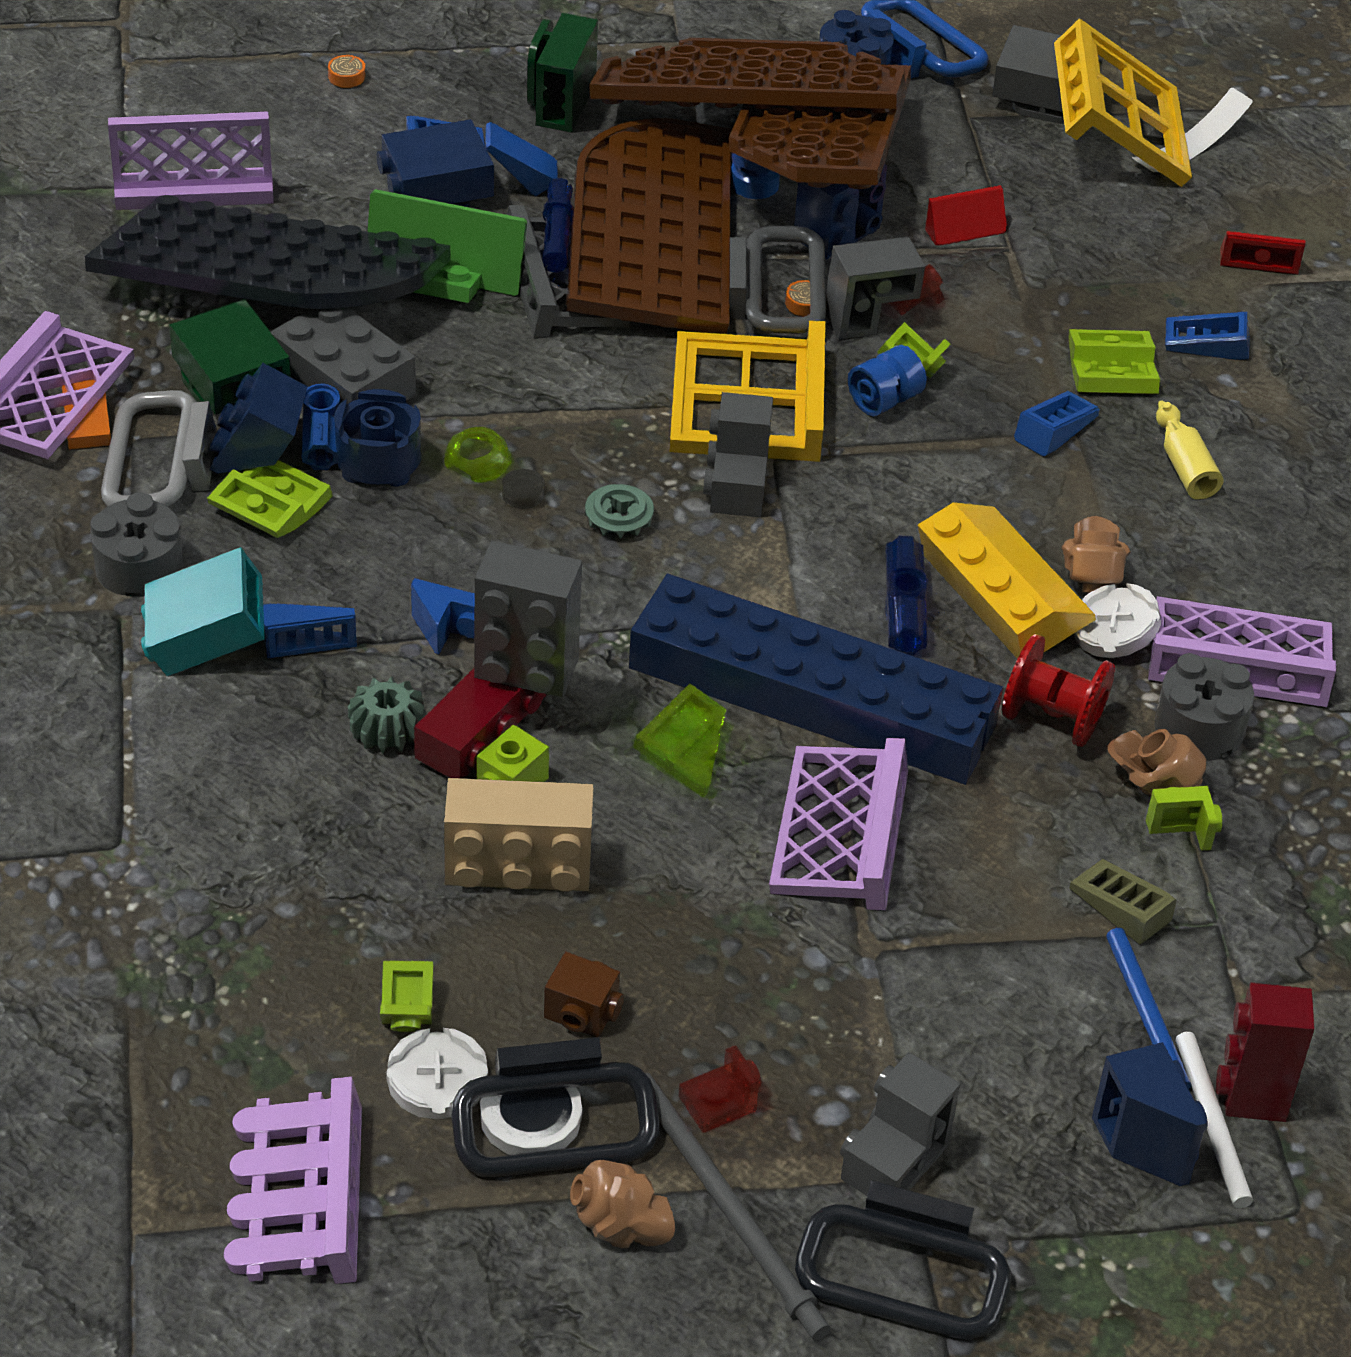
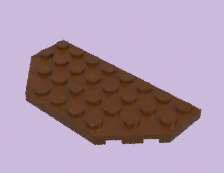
M688 38L679 40V45L672 47L668 51H665V47L659 45L636 51V56L630 57L624 62H621V58L618 56L604 59L590 83V99H601L605 104H619L624 102V100H639L640 104L651 106L658 105L662 101L677 102L679 106L683 107L696 106L701 102L715 103V106L720 108H732L738 104H753V107L757 109H770L776 105H790L792 109L799 111L810 110L814 106L829 107L830 110L835 112H845L852 108H868V111L872 113H886L891 109H897L905 85V68L893 65L886 69L881 66L880 58L865 52H858L854 56L848 53V46L840 42Z
M881 64V66L886 69H889V66H893ZM897 65L905 68V85L897 109H891L886 113H872L868 111V108H852L845 112H835L830 110L829 107L814 106L810 110L799 111L792 109L790 105H776L770 109H757L753 107V104H743L729 136V151L793 181L806 182L811 187L823 188L831 184H848V187L853 189H867L872 185H878L911 81V65Z

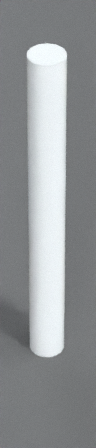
M1183 1032L1176 1037L1175 1041L1191 1082L1195 1098L1205 1109L1208 1121L1207 1132L1232 1204L1235 1208H1245L1253 1202L1249 1186L1195 1035L1192 1032Z

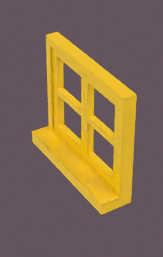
M1079 18L1054 42L1065 133L1078 140L1086 131L1094 126L1182 187L1192 178L1177 87ZM1098 55L1122 72L1124 90L1100 73ZM1134 80L1157 96L1160 115L1137 99ZM1103 92L1127 108L1130 128L1106 112ZM1140 118L1163 133L1166 153L1143 138Z
M809 321L807 339L677 331L669 452L708 455L709 441H717V435L709 434V431L692 430L694 400L721 402L722 392L773 397V405L795 406L794 436L770 435L768 459L820 462L824 427L825 321ZM696 355L742 358L741 386L695 384ZM750 358L796 361L795 390L749 387Z

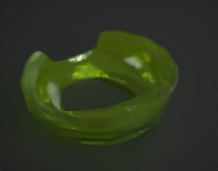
M470 427L462 430L450 439L444 451V464L446 468L454 465L468 473L472 481L477 483L497 479L506 473L512 463V454L508 449L505 438L486 427ZM466 439L483 440L493 444V449L490 453L474 460L463 458L459 454L461 444Z

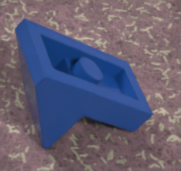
M414 578L411 583L412 617L434 652L438 655L440 654L450 633L474 638L475 593Z

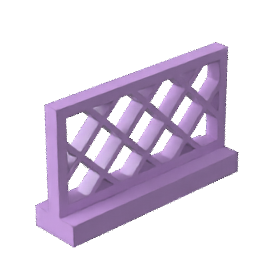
M268 112L108 118L116 210L144 209L157 197L163 195H173L178 197L180 201L192 203L209 201L214 203L215 206L274 203ZM244 126H261V133L251 142L237 132ZM214 127L222 134L210 144L198 135L203 128ZM164 129H175L182 134L172 145L157 135ZM117 131H135L142 137L130 147L118 138ZM229 139L243 148L232 159L219 150ZM189 141L203 149L193 160L179 152ZM150 142L163 151L153 162L139 153ZM251 154L263 163V167L243 168L239 164ZM210 156L224 165L221 169L210 170L200 167ZM171 157L184 166L181 171H164L160 167ZM131 159L145 168L142 172L121 173V168Z
M44 311L0 360V420L14 418L15 425L0 428V444L49 459L135 359L134 350L62 327L58 314ZM65 343L81 348V350L59 354L64 348ZM107 356L115 358L113 362L95 366L93 359ZM85 361L88 364V368L66 372L64 366ZM58 368L60 373L37 379L41 372ZM94 379L95 381L92 387L73 390L71 383ZM65 385L66 393L44 397L42 391ZM36 393L38 399L15 404L22 395ZM64 405H73V409L70 412L54 416L51 415L49 410ZM43 411L45 418L23 423L20 418L22 415ZM45 430L51 431V434L44 442L27 436L28 434Z
M1156 597L1160 610L1161 626L1152 640L1148 680L1163 682L1165 674L1177 663L1181 655L1193 653L1200 657L1214 658L1229 664L1237 663L1243 665L1250 673L1249 681L1253 686L1254 696L1322 707L1328 706L1336 673V661L1333 660L1332 623ZM1167 614L1182 616L1185 619L1176 622ZM1212 622H1224L1229 626L1221 629ZM1198 628L1207 635L1198 638L1190 631ZM1256 628L1269 629L1273 633L1265 636ZM1303 634L1321 638L1313 642H1309L1300 635ZM1243 635L1251 642L1243 645L1234 637ZM1286 641L1296 649L1287 652L1278 644Z
M886 738L885 749L796 746L769 882L770 894L865 898L867 910H886L908 776L905 739ZM805 763H825L830 767L814 778L804 770ZM858 765H876L873 772L860 780L849 771ZM841 777L850 786L833 796L823 786ZM815 793L823 802L806 812L798 805V802ZM860 794L869 802V805L853 814L843 804ZM834 811L843 821L826 830L817 820ZM808 827L817 837L799 847L791 837ZM854 829L863 837V840L846 849L837 839ZM828 846L837 856L820 866L810 856ZM800 862L810 871V873L800 879L783 878L785 871ZM847 864L857 873L856 881H840L830 876Z

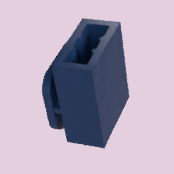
M471 119L381 134L382 151H377V165L380 174L387 175L389 192L464 207H470V200L494 196V164Z

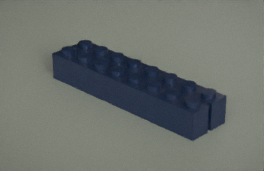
M668 573L630 631L629 669L857 748L885 749L886 738L905 739L909 766L964 785L967 784L980 759L981 751H984L997 725L1003 686Z

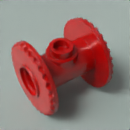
M1034 634L1023 647L1011 672L1003 698L1002 715L1006 719L1013 720L1018 715L1025 701H1029L1041 706L1044 712L1052 717H1070L1076 720L1072 743L1075 746L1083 747L1092 736L1106 706L1114 680L1115 666L1112 662L1105 660L1098 668L1093 679L1089 680L1042 662L1045 638L1042 635Z

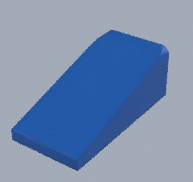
M492 122L486 124V150L532 195L537 196L558 181L557 160L553 156Z

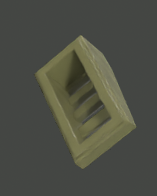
M1101 859L1071 881L1069 889L1118 928H1123L1125 933L1139 945L1172 921L1177 900L1166 891L1104 859ZM1100 877L1106 880L1099 887L1092 884ZM1114 887L1119 890L1113 895L1108 893ZM1128 897L1131 901L1127 903L1124 899Z

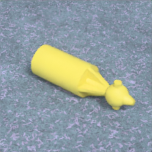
M1159 401L1156 421L1161 427L1166 428L1164 449L1188 495L1193 499H1205L1213 496L1221 489L1224 480L1203 439L1195 428L1187 427L1180 422L1181 413L1175 405H1172L1170 402Z

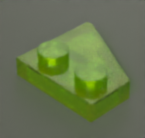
M689 684L636 735L633 748L703 798L708 793L711 784V775L718 751L719 737L726 709L695 686Z

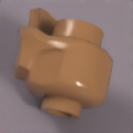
M1091 516L1074 525V538L1066 540L1061 548L1064 552L1065 568L1070 571V579L1077 583H1083L1082 592H1092L1102 586L1122 583L1126 559L1131 554L1129 547L1119 541L1120 528L1103 517Z
M1159 729L1142 737L1136 730H1132L1116 737L1108 744L1110 756L1127 771L1129 780L1140 787L1146 795L1151 796L1153 789L1196 787L1202 784L1207 760L1199 748L1186 735H1171L1168 730Z
M595 1160L586 1167L583 1174H578L573 1180L570 1191L571 1203L576 1206L578 1218L585 1226L592 1229L595 1238L606 1241L615 1247L629 1248L633 1241L645 1246H658L667 1243L674 1236L675 1221L668 1198L654 1195L651 1181L645 1174H637L632 1166L606 1160Z

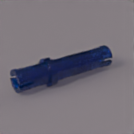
M556 178L548 184V200L543 207V219L546 222L542 262L544 267L548 265L547 270L550 272H561L568 265L569 225L572 222L574 207L571 203L573 187L572 184L567 186L568 180L563 178Z

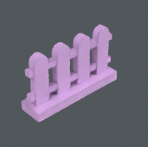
M353 1078L331 1079V1098L324 1099L322 1092L309 1093L308 1101L272 1105L270 1098L257 1099L256 1107L240 1110L235 1114L232 1121L237 1137L245 1142H254V1149L240 1151L230 1161V1170L235 1181L241 1185H252L251 1193L239 1194L233 1197L227 1205V1214L232 1225L238 1229H249V1237L231 1241L224 1250V1259L229 1270L235 1274H246L249 1282L262 1281L263 1272L301 1268L303 1276L317 1275V1266L328 1265L335 1284L356 1282L362 1105ZM329 1133V1141L322 1142L323 1134ZM307 1136L305 1144L270 1147V1140ZM327 1176V1185H321V1177ZM305 1179L304 1187L268 1191V1183ZM326 1220L325 1229L319 1230V1221ZM303 1223L302 1232L265 1235V1227Z

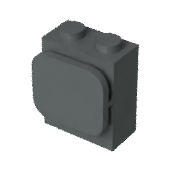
M1013 25L996 65L992 97L1013 101V109L1020 115L1064 124L1054 42L1062 35ZM1098 58V60H1099V67H1100V73H1101L1102 65H1103V59H1099V58Z

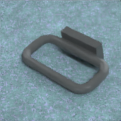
M799 226L762 227L755 230L748 237L747 242L746 237H730L729 319H745L746 308L747 319L756 329L769 333L790 334L808 333L809 321H824L826 316L825 247L822 238L815 231ZM800 242L809 247V315L805 317H771L762 313L761 246L764 243Z

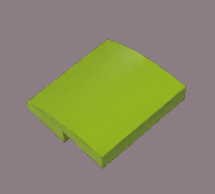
M1069 329L1070 359L1077 392L1159 394L1160 377L1154 364L1156 347L1149 331Z
M278 460L275 465L245 469L243 473L233 469L207 497L209 504L279 538L294 531L308 521L333 496L330 485Z

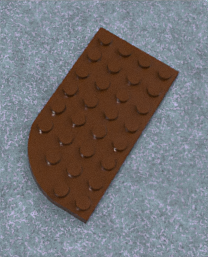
M669 118L641 119L613 126L595 136L583 148L577 161L574 178L566 311L615 318L622 321L659 325L664 328L727 334L729 327L730 287L729 136L731 128Z

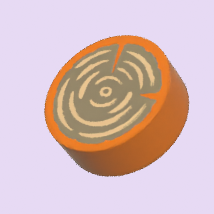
M341 55L331 59L328 63V79L335 86L353 88L362 84L366 78L365 63L359 57Z
M809 280L793 282L786 289L785 305L795 315L805 317L810 314Z

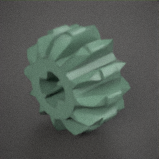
M392 676L387 682L381 683L372 678L369 687L357 686L355 697L350 699V704L348 705V718L350 719V730L353 738L361 739L365 749L377 745L382 754L388 747H395L402 752L405 742L414 744V726L427 715L421 691L413 690L410 680L397 684Z

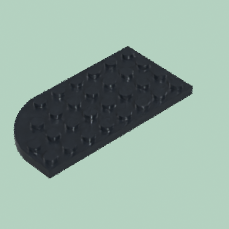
M163 195L157 197L152 203L85 255V268L87 272L297 308L329 309L370 305L414 292L426 285L451 260L450 245L436 243L431 238L409 239L399 237L397 233L390 231L373 233L361 231L360 227L354 225L337 227L325 225L323 221L318 219L300 221L288 219L287 215L281 213L264 215L252 213L250 209L245 207L228 209L216 207L214 203L209 201L192 203L180 201L178 197L173 195Z

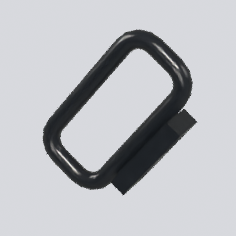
M599 1037L497 1048L494 1061L496 1075L470 1080L458 1090L452 1102L451 1119L458 1158L469 1171L481 1177L492 1178L583 1168L595 1160L626 1163L643 1158L653 1149L659 1137L660 1122L656 1094L651 1079L642 1069L630 1063H601L602 1053ZM623 1082L629 1085L635 1093L639 1132L630 1141L498 1157H486L477 1150L472 1120V1107L480 1098Z
M871 1181L865 1209L851 1205L834 1204L821 1208L811 1216L804 1229L795 1264V1272L800 1285L805 1290H811L815 1297L823 1302L953 1338L967 1340L986 1336L997 1327L1003 1315L1010 1289L1011 1270L1005 1256L996 1247L983 1241L969 1238L974 1208L876 1181ZM842 1225L979 1262L990 1273L983 1307L975 1317L964 1318L826 1280L816 1270V1263L825 1233L833 1226Z

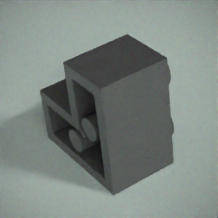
M909 237L833 246L826 288V316L838 339L877 335L882 303L920 298L926 266Z
M722 392L720 409L711 410L709 434L717 435V441H709L707 466H714V470H705L703 494L711 495L710 513L761 518L773 397Z
M910 1052L895 1067L888 1065L875 1083L874 1091L878 1093L877 1102L872 1110L869 1122L861 1131L854 1129L847 1136L841 1147L840 1155L844 1157L841 1180L866 1196L868 1195L871 1181L910 1191L949 1145L960 1083Z

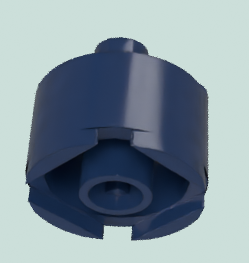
M839 10L834 14L833 19L822 26L819 36L820 42H840L848 46L849 54L856 56L858 52H865L880 58L881 64L891 65L894 38L891 32V23L888 20L855 15L850 10Z
M385 389L365 390L358 393V399L348 404L347 399L340 403L334 416L335 444L338 452L337 464L342 470L344 480L350 483L388 484L394 487L405 485L421 460V417L417 406L415 405L413 408L406 403V396Z

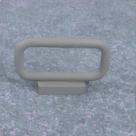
M167 390L136 394L120 405L115 416L101 487L102 500L107 507L116 502L127 500L130 496L120 495L118 491L132 418L136 413L146 409L179 407L182 409L169 484L164 490L150 493L149 495L152 496L154 501L168 507L181 498L186 488L187 480H189L192 492L209 490L212 471L209 469L214 456V452L210 451L209 447L218 431L209 401L197 402L192 395L186 392Z

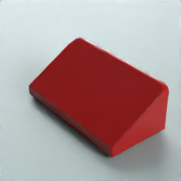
M1001 185L929 198L925 230L937 246L1006 233V213Z
M1227 231L1221 245L1220 265L1298 275L1306 240Z

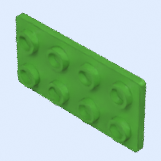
M377 189L372 191L369 204L368 232L390 231L397 233L399 237L431 238L436 243L450 245L451 260L426 285L414 291L415 293L469 303L479 289L514 296L518 295L522 280L527 220L525 218Z

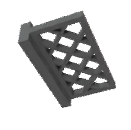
M509 205L507 215L527 220L520 295L533 337H549L552 326L629 328L631 321H622L597 315H585L578 312H560L559 306L563 303L567 304L568 287L563 289L550 281L557 278L568 284L569 271L566 269L569 267L570 252L558 244L563 241L570 245L572 218L528 217L524 205ZM534 231L546 232L552 235V237L546 239ZM548 253L561 261L555 264L543 256Z

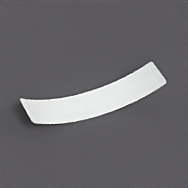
M1230 88L1220 102L1198 124L1185 133L1189 160L1202 153L1222 137L1253 102L1252 99L1236 89ZM1165 147L1162 148V149H1160V150H1162L1163 152L1166 153ZM1132 157L1150 171L1159 172L1139 157Z

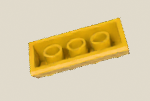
M953 502L917 525L925 558L1017 659L1027 641L1034 634L1044 636V652L1096 620L1095 614L995 507Z

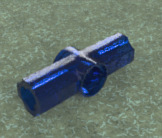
M898 536L894 541L886 543L885 547L886 600L884 611L887 616L888 647L914 656L916 652L926 649L928 643L926 612L928 578L924 568V546L918 543L914 536Z

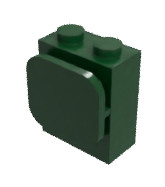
M562 13L554 29L552 20H542L530 44L527 60V104L536 106L535 126L572 133L590 96V83L597 72L598 19Z
M246 300L169 324L172 357L181 368L183 383L197 402L209 401L211 410L215 415L221 413L227 403L232 405L238 400L236 392L246 374L254 376L262 362L291 377L288 354Z

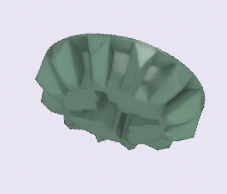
M624 484L607 485L595 490L589 495L585 504V516L588 517L590 527L600 528L603 536L611 532L617 533L620 539L627 532L638 536L641 528L650 527L651 519L654 515V504L651 498L644 491ZM612 508L614 510H617L619 513L627 512V516H622L619 513L612 514Z

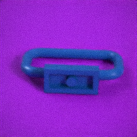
M870 0L861 9L862 16L874 19L883 18L891 23V32L894 38L891 65H911V78L919 76L921 65L926 66L939 75L952 78L978 73L988 65V54L981 46L916 0ZM896 9L911 14L972 59L952 63L938 58L926 49V43L883 12Z

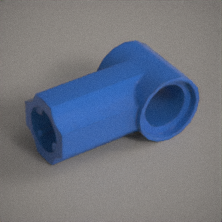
M322 383L314 384L307 388L302 406V463L308 464L313 470H329L332 465L338 463L334 416L337 407L340 405V394L335 387Z

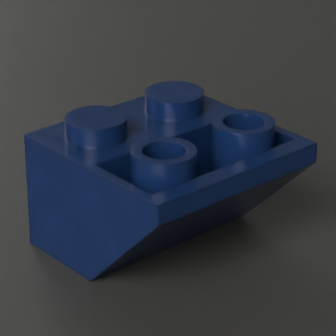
M884 163L878 185H872L867 189H853L848 187V184H831L828 187L816 188L809 186L806 182H798L794 226L809 228L822 238L826 260L831 258L833 246L856 243L880 228L883 199L886 190L887 165Z
M263 362L254 376L246 374L236 392L238 400L234 405L227 403L217 420L216 425L221 428L215 434L209 450L214 452L209 470L218 474L231 472L233 469L238 471L275 465L295 436L308 386Z
M1163 1042L1106 1056L1092 1119L1112 1158L1178 1186L1189 1184L1195 1162L1199 1159V1148L1204 1131L1207 1130L1208 1121L1203 1105L1198 1100L1194 1101L1186 1086L1182 1066L1177 1060H1172Z

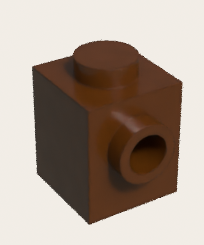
M565 951L545 985L544 1018L562 1024L571 1031L583 1032L599 1037L608 1021L615 1022L624 1003V994L619 992L620 971L612 969L602 962L591 961Z

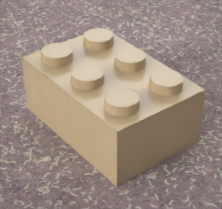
M448 778L444 819L445 885L589 891L593 784Z

